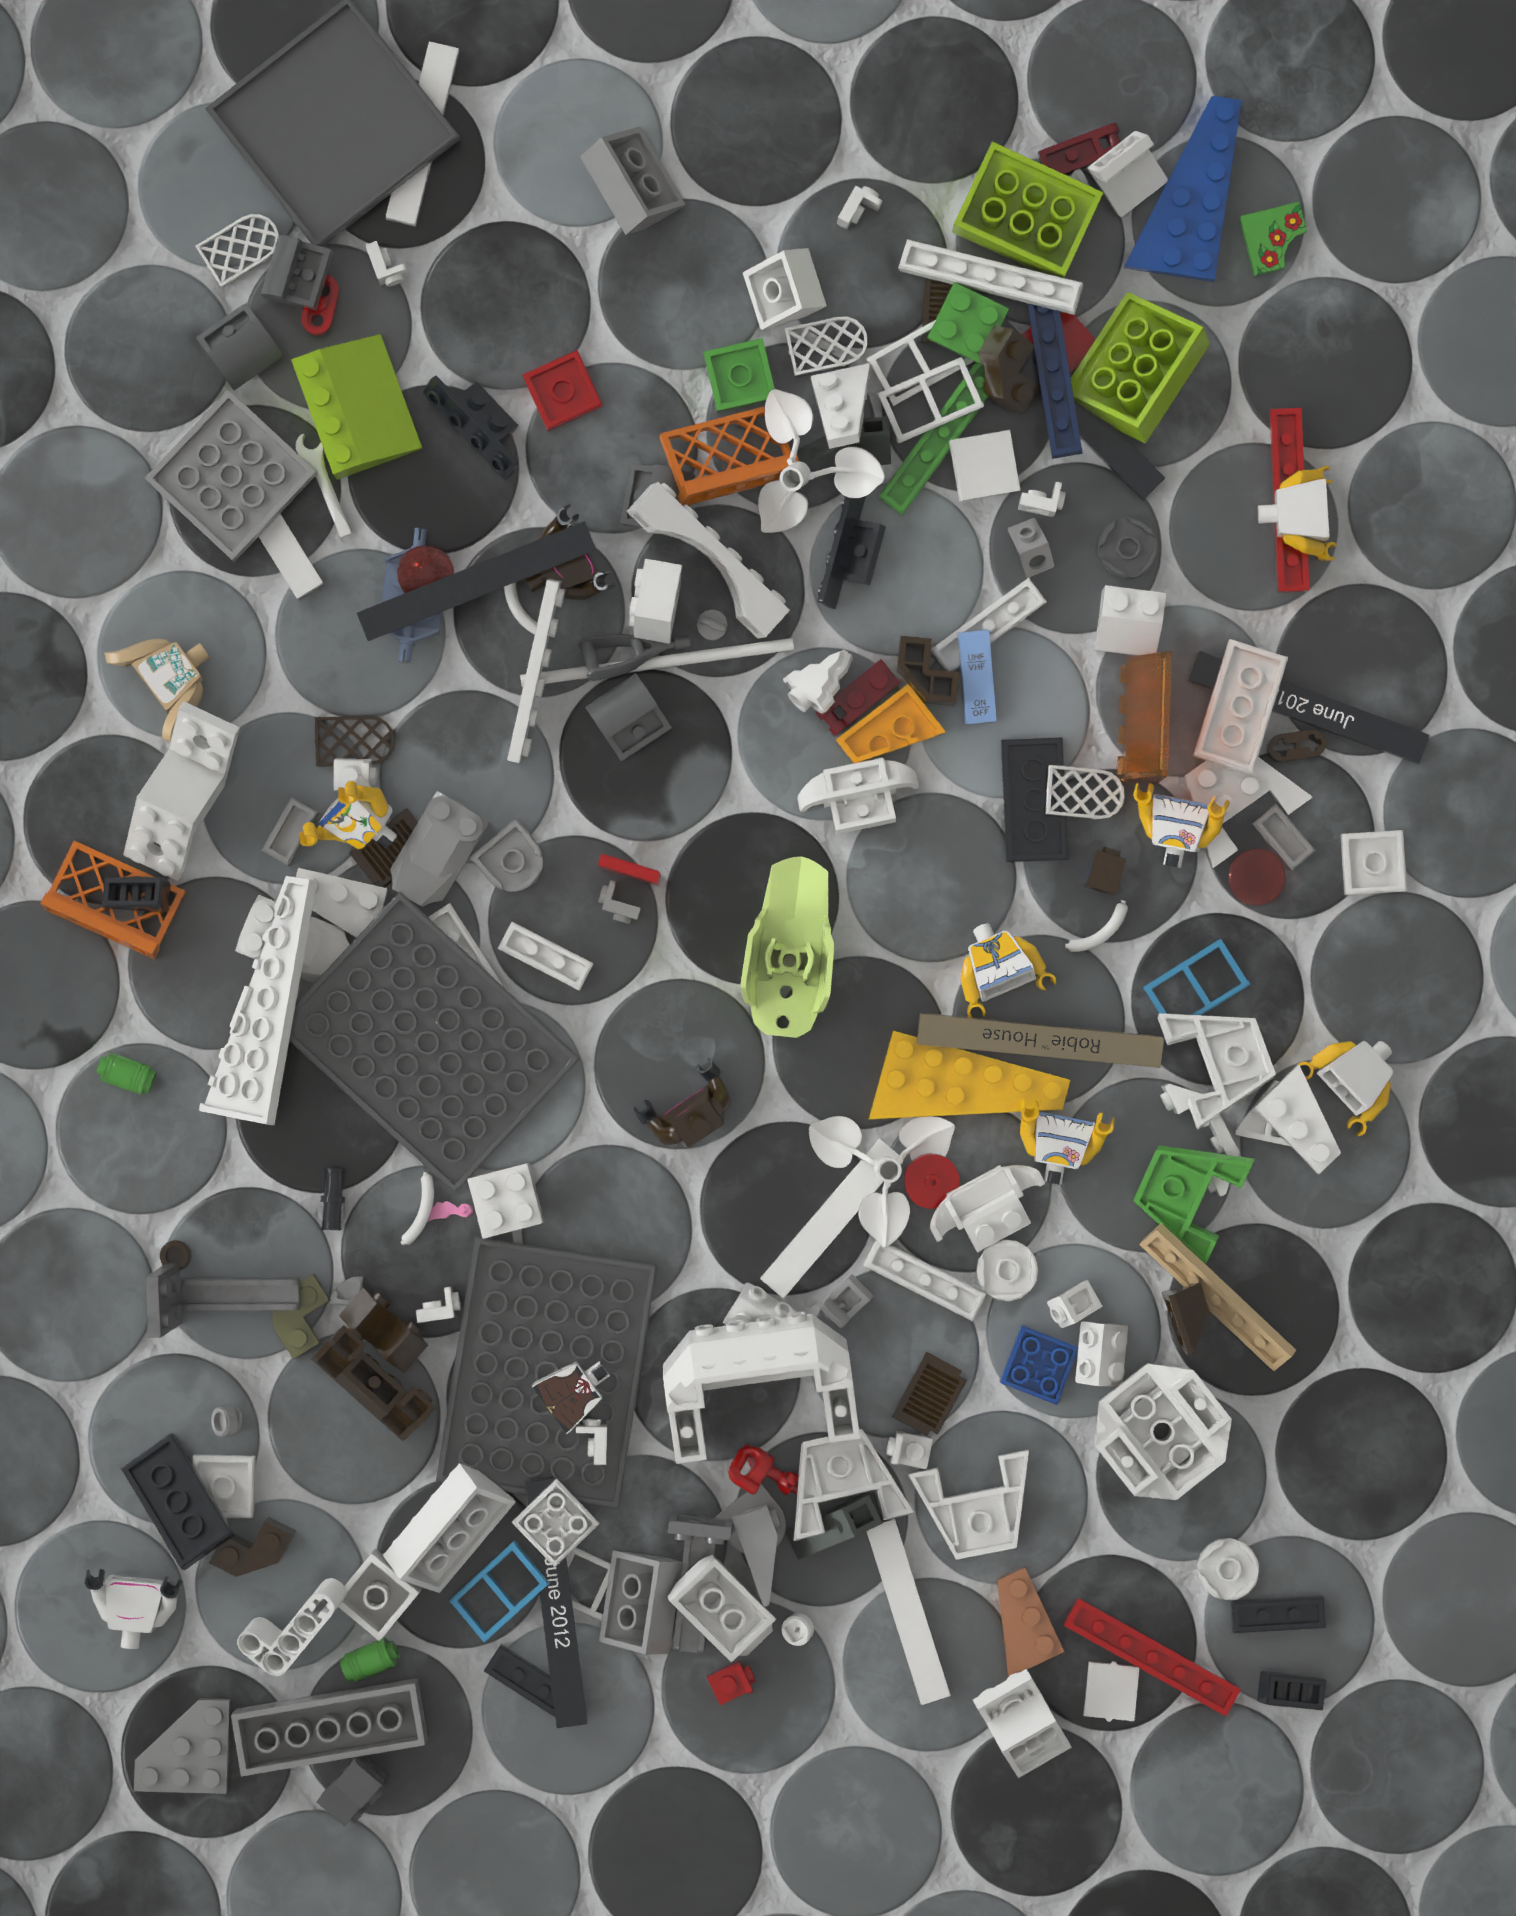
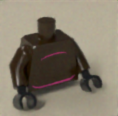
M571 504L563 506L557 511V516L544 529L539 539L569 528V524L579 519V514L571 518L568 517L567 509L571 507ZM589 554L525 578L532 593L544 587L548 579L562 581L560 589H565L564 599L586 600L602 590L615 588V583L607 585L605 583V577L611 574V572H598Z
M708 1058L710 1065L706 1070L699 1064L696 1067L708 1084L661 1116L657 1117L653 1106L648 1100H644L647 1106L646 1110L638 1111L634 1107L640 1122L648 1124V1128L662 1144L666 1146L681 1144L688 1148L724 1124V1114L731 1104V1098L722 1079L719 1077L720 1069L710 1058Z

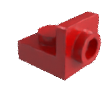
M741 1660L707 1675V1679L720 1705L745 1693L750 1694L754 1692L752 1684L756 1682L755 1676L750 1666L744 1667Z

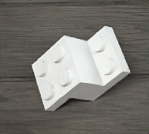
M1027 1669L1010 1675L1003 1683L994 1688L984 1690L980 1696L973 1699L999 1748L1018 1778L1072 1748Z

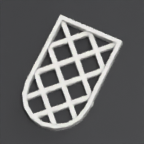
M250 214L238 219L195 247L207 264V268L212 272L222 288L272 257L279 233L276 225L269 218L260 214ZM251 219L249 226L241 225L244 221ZM255 219L266 221L264 230L253 227ZM269 224L273 227L275 232L268 231ZM237 228L248 230L246 241L235 238ZM233 229L231 237L223 236V234ZM252 231L263 234L260 244L250 242ZM267 235L275 237L273 247L264 245ZM219 239L230 241L228 252L217 250ZM215 240L213 248L204 247ZM234 243L245 245L242 255L232 253ZM249 246L259 248L257 259L246 256ZM263 249L270 251L266 256L261 258ZM202 250L212 252L210 262H208ZM216 254L226 256L224 266L213 264ZM230 257L241 259L239 270L228 267ZM245 260L255 262L243 269ZM213 268L223 270L221 281ZM227 271L236 273L232 277L225 280Z
M832 317L785 328L795 376L850 365L857 362L864 355L867 347V334L864 327L857 320L850 317ZM836 321H846L843 327L834 323ZM850 322L859 328L855 335L845 330ZM826 324L822 332L813 327ZM830 325L839 330L834 340L825 335ZM806 328L801 336L793 332L794 330ZM809 329L819 335L814 344L804 339ZM861 332L864 336V341L858 338ZM843 333L852 338L847 348L838 343ZM789 334L798 340L793 349ZM822 338L832 343L826 352L816 347ZM855 341L863 345L859 355L850 351ZM801 342L811 348L805 357L796 352ZM834 346L844 351L839 361L829 355ZM814 350L823 355L818 365L809 360ZM847 354L854 357L849 361L842 362ZM794 355L803 360L798 369L796 367ZM826 359H829L835 363L831 365L822 366ZM805 363L814 367L812 369L801 371Z
M1049 765L1045 814L1096 820L1109 818L1122 807L1125 797L1124 787L1119 778L1113 773L1100 769ZM1056 769L1068 770L1069 772L1061 777ZM1076 771L1089 772V774L1082 779ZM1097 773L1107 775L1108 777L1102 781ZM1054 774L1058 778V781L1052 786V778ZM1071 774L1079 781L1072 789L1065 781ZM1092 776L1099 783L1094 790H1091L1085 783ZM1111 779H1113L1118 786V788L1113 793L1106 786V783L1109 782ZM1061 783L1068 791L1062 798L1054 791ZM1081 785L1089 793L1082 800L1075 794V791ZM1102 787L1109 795L1103 802L1095 795ZM1118 793L1120 794L1119 800L1115 797ZM1051 794L1057 800V802L1052 807ZM1070 795L1078 803L1071 810L1063 802ZM1092 797L1098 806L1090 812L1084 803ZM1112 799L1117 807L1110 813L1104 805ZM1061 805L1066 812H1055L1053 810ZM1079 807H1081L1086 814H1077L1074 812ZM1102 809L1106 815L1098 816L1094 814Z

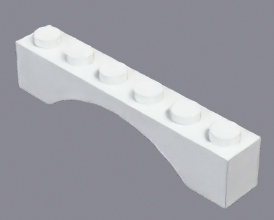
M659 482L651 484L626 512L648 533L664 534L681 539L706 555L721 572L729 587L734 602L736 618L758 639L767 637L790 611L784 605L785 599L777 591H770L763 584L764 579L758 572L753 569L748 570L741 563L742 557L730 547L727 549L721 544L718 533L709 526L704 527L697 520L698 515L688 505L682 506L675 499L676 493L665 483L660 484Z

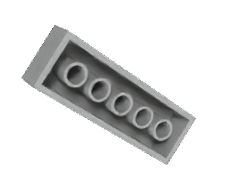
M418 1678L237 1708L231 1714L241 1777L425 1745L428 1740Z

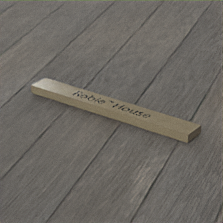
M920 1013L916 1043L919 1045L1161 1068L1164 1037Z

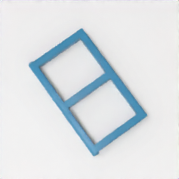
M1219 939L1150 982L1143 989L1158 1013L1167 1014L1152 989L1182 970L1205 1005L1191 1015L1202 1016L1248 987L1250 982L1245 978L1223 941ZM1216 948H1219L1241 984L1210 1002L1188 966Z
M513 1541L449 1601L485 1643L546 1588L550 1582L520 1548L518 1543ZM512 1551L540 1583L517 1605L514 1604L489 1573ZM482 1578L510 1610L487 1632H485L460 1601Z

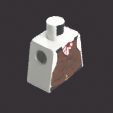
M576 1361L535 1381L532 1387L565 1433L568 1434L602 1399V1395L596 1386L610 1375L600 1361L585 1372Z

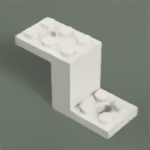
M187 702L181 704L178 709L169 750L136 798L124 856L132 859L134 862L154 869L164 876L171 877L177 881L180 880L185 870L193 835L225 787L240 727ZM200 735L203 736V737H205V738L207 739V741H205L204 739H202V738L200 737Z

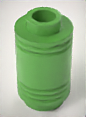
M110 1052L108 1057L102 1056L97 1068V1073L101 1074L100 1081L138 1093L139 1095L143 1093L149 1094L157 1072L152 1070V1066H147V1064Z
M384 1637L380 1641L376 1640L344 1654V1658L340 1659V1665L347 1681L357 1683L397 1665L396 1659L400 1658L395 1642L393 1640L389 1642Z

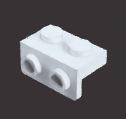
M747 1282L723 1323L726 1324L734 1320H742L744 1323L756 1322V1319L763 1316H774L775 1319L786 1318L788 1314L796 1311L787 1303L780 1302L768 1295L762 1288Z
M1081 1322L1075 1377L1077 1383L1117 1387L1123 1383L1128 1325Z

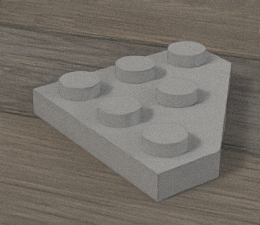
M200 1698L135 1760L134 1791L227 1794L231 1699Z

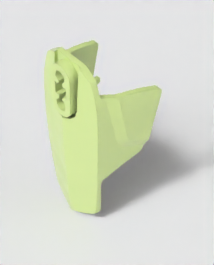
M802 856L788 858L771 866L762 910L755 919L753 928L748 933L741 977V992L745 1003L751 1006L754 1024L766 1035L798 1038L811 1030L817 1014L823 1012L828 1003L831 993L834 941L831 936V926L828 918V871L815 861ZM783 987H790L792 989V995L789 998L781 996L780 991ZM781 1016H786L789 1020V1025L786 1028H780L777 1025V1020Z

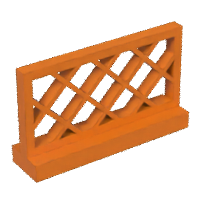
M765 406L660 434L661 444L680 491L678 498L682 506L700 503L763 486L774 480H780L781 472L789 466L787 460L790 458L791 449L788 442L784 444L778 443L768 432L753 425L757 417L765 416ZM735 423L746 429L741 440L725 432L728 425ZM709 431L718 436L713 447L697 440L700 432ZM749 431L765 439L760 450L744 442ZM680 438L690 443L685 455L674 450L670 440ZM721 438L738 446L733 457L716 449ZM768 441L780 446L783 456L774 458L763 452ZM693 446L709 453L704 465L688 457ZM740 448L757 456L754 463L746 465L735 459ZM712 455L729 464L726 471L716 472L707 467ZM684 463L701 471L696 479L684 480L681 472Z
M73 841L49 892L45 893L40 903L43 909L155 960L162 940L186 891L171 884L170 892L176 894L172 905L169 906L164 921L161 914L166 912H151L138 917L137 911L134 910V919L125 922L116 920L113 909L101 907L94 910L88 907L85 896L104 891V884L98 869L111 865L118 869L120 877H124L122 870L131 874L125 877L154 876L77 841ZM77 851L89 855L93 866L75 871L72 861ZM94 858H96V859H98V860H100V861H103V862H102V863H99V864H96ZM69 867H70L72 873L66 875V873H67V871H68V869H69ZM95 871L100 886L82 891L78 876ZM72 878L75 879L79 893L69 897L57 893L62 882ZM129 892L128 901H131L132 897ZM145 892L141 893V899L145 898ZM82 898L83 904L74 900ZM110 911L111 917L103 914V912ZM158 916L161 927L156 937L143 931L141 921ZM137 923L139 929H136L130 925Z

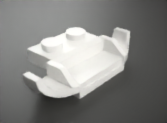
M879 758L823 770V773L811 779L804 786L797 800L800 813L819 804H824V808L830 807L837 835L895 823L896 816L891 794L896 793L897 788L912 787L917 789L920 786L917 773L912 768L896 761Z
M999 1165L947 1193V1197L934 1212L930 1229L938 1242L943 1239V1235L950 1229L957 1227L958 1230L964 1228L975 1250L979 1252L1031 1224L1019 1198L1024 1196L1022 1193L1024 1189L1035 1185L1042 1186L1045 1182L1040 1172L1035 1168L1022 1165L1005 1167Z

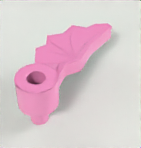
M448 1201L444 1203L437 1202L432 1207L427 1222L435 1219H447L451 1214L467 1218L473 1214V1208L469 1204H461L457 1207Z

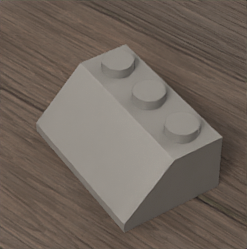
M641 127L601 137L580 156L625 235L644 230L686 205Z
M613 1550L599 1642L645 1655L669 1654L676 1607L669 1601L668 1595L676 1582L681 1578L683 1562L662 1556Z

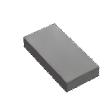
M291 797L261 851L290 866L301 846L299 833L303 831V825L307 822L314 823L319 812Z
M1277 804L1252 823L1254 828L1291 871L1316 851Z

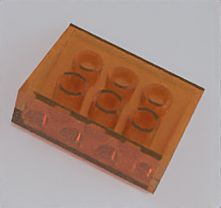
M1172 651L1128 657L1125 665H1120L1119 679L1120 683H1125L1124 695L1119 696L1118 710L1119 713L1124 714L1123 726H1118L1117 741L1118 744H1123L1122 756H1117L1116 772L1118 775H1122V782L1159 783L1168 776Z

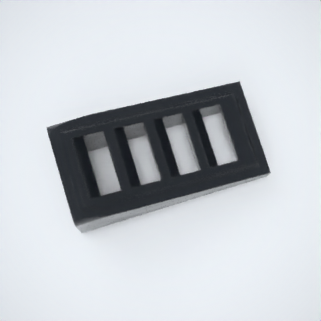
M105 877L102 907L104 909L168 912L171 884L163 877ZM116 886H121L119 901H115ZM129 887H133L131 901H128ZM142 887L145 888L144 901H141Z
M1261 1671L1257 1700L1265 1705L1323 1711L1326 1679ZM1284 1682H1288L1286 1699L1283 1698ZM1297 1683H1301L1299 1700H1295ZM1309 1684L1313 1685L1311 1702H1307Z

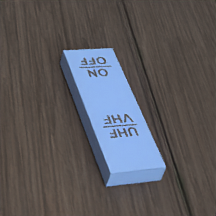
M989 630L957 632L965 724L995 722L997 719Z

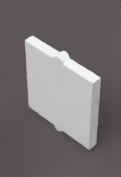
M1088 1661L1083 1716L1106 1718L1108 1722L1112 1721V1719L1134 1721L1139 1668L1137 1666L1117 1664L1116 1661L1111 1663Z

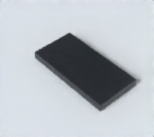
M1063 737L1001 740L1006 862L1068 860L1066 816L1045 814L1049 765L1064 766ZM1056 769L1061 777H1063L1064 770ZM1054 774L1052 778V786L1058 781V778ZM1061 783L1054 789L1060 798L1065 795V787ZM1051 794L1052 807L1057 802V800ZM1061 805L1053 810L1055 812H1066Z
M170 1433L121 1468L180 1569L185 1571L235 1536V1533L174 1434Z

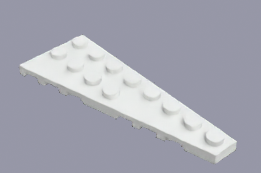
M285 877L274 910H276L274 921L269 930H265L262 938L265 941V945L260 958L255 959L252 968L255 969L249 986H244L229 1026L231 1027L230 1038L225 1047L220 1050L218 1057L221 1058V1062L216 1075L211 1076L208 1085L211 1088L205 1103H200L199 1111L267 1125L275 1124L317 881Z

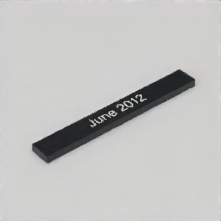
M1199 651L1188 681L1213 690L1223 659ZM1283 681L1280 683L1272 709L1275 713L1415 764L1420 763L1430 736L1424 732Z
M556 1477L525 1481L528 1505ZM534 1546L536 1567L550 1582L540 1592V1601L557 1728L585 1725L587 1724V1715L567 1558L565 1557L554 1567Z

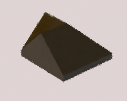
M1200 1283L1162 1292L1180 1349L1187 1355L1195 1352L1210 1313Z

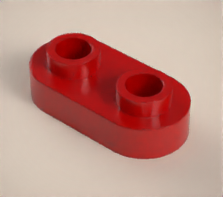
M327 275L324 287L330 289V293L327 296L320 297L317 310L303 307L301 315L302 325L313 336L325 335L333 325L340 288L336 280L330 275ZM317 316L323 318V323L319 326L312 324L313 319Z

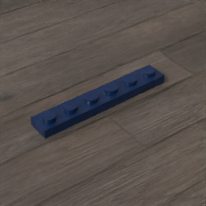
M1027 303L1052 459L1083 454L1060 311Z

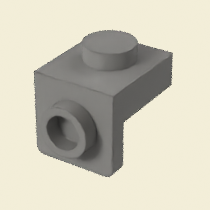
M610 880L609 886L603 885L598 901L603 904L602 910L613 913V920L630 924L632 919L638 921L641 908L613 900L617 882Z
M851 1274L826 1298L820 1309L824 1312L828 1321L842 1329L874 1295Z

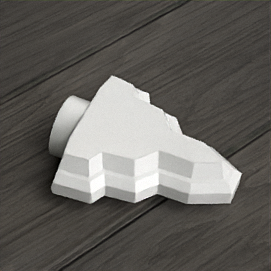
M842 650L829 655L820 664H809L801 671L794 670L783 678V682L791 689L788 697L792 703L803 712L812 707L822 714L825 713L835 702L833 696L840 689L839 680L848 672L853 659L852 655L846 650Z

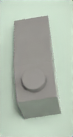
M768 1503L732 1517L763 1607L770 1604L778 1538L776 1528L781 1527L776 1509L770 1510Z

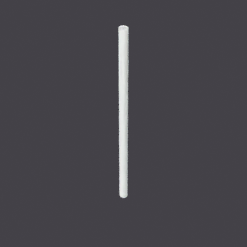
M793 638L655 656L630 672L794 650ZM623 661L599 664V667L608 666ZM587 666L545 671L541 673L540 679H544L545 684L587 678L588 670ZM526 674L520 675L522 687L524 686Z

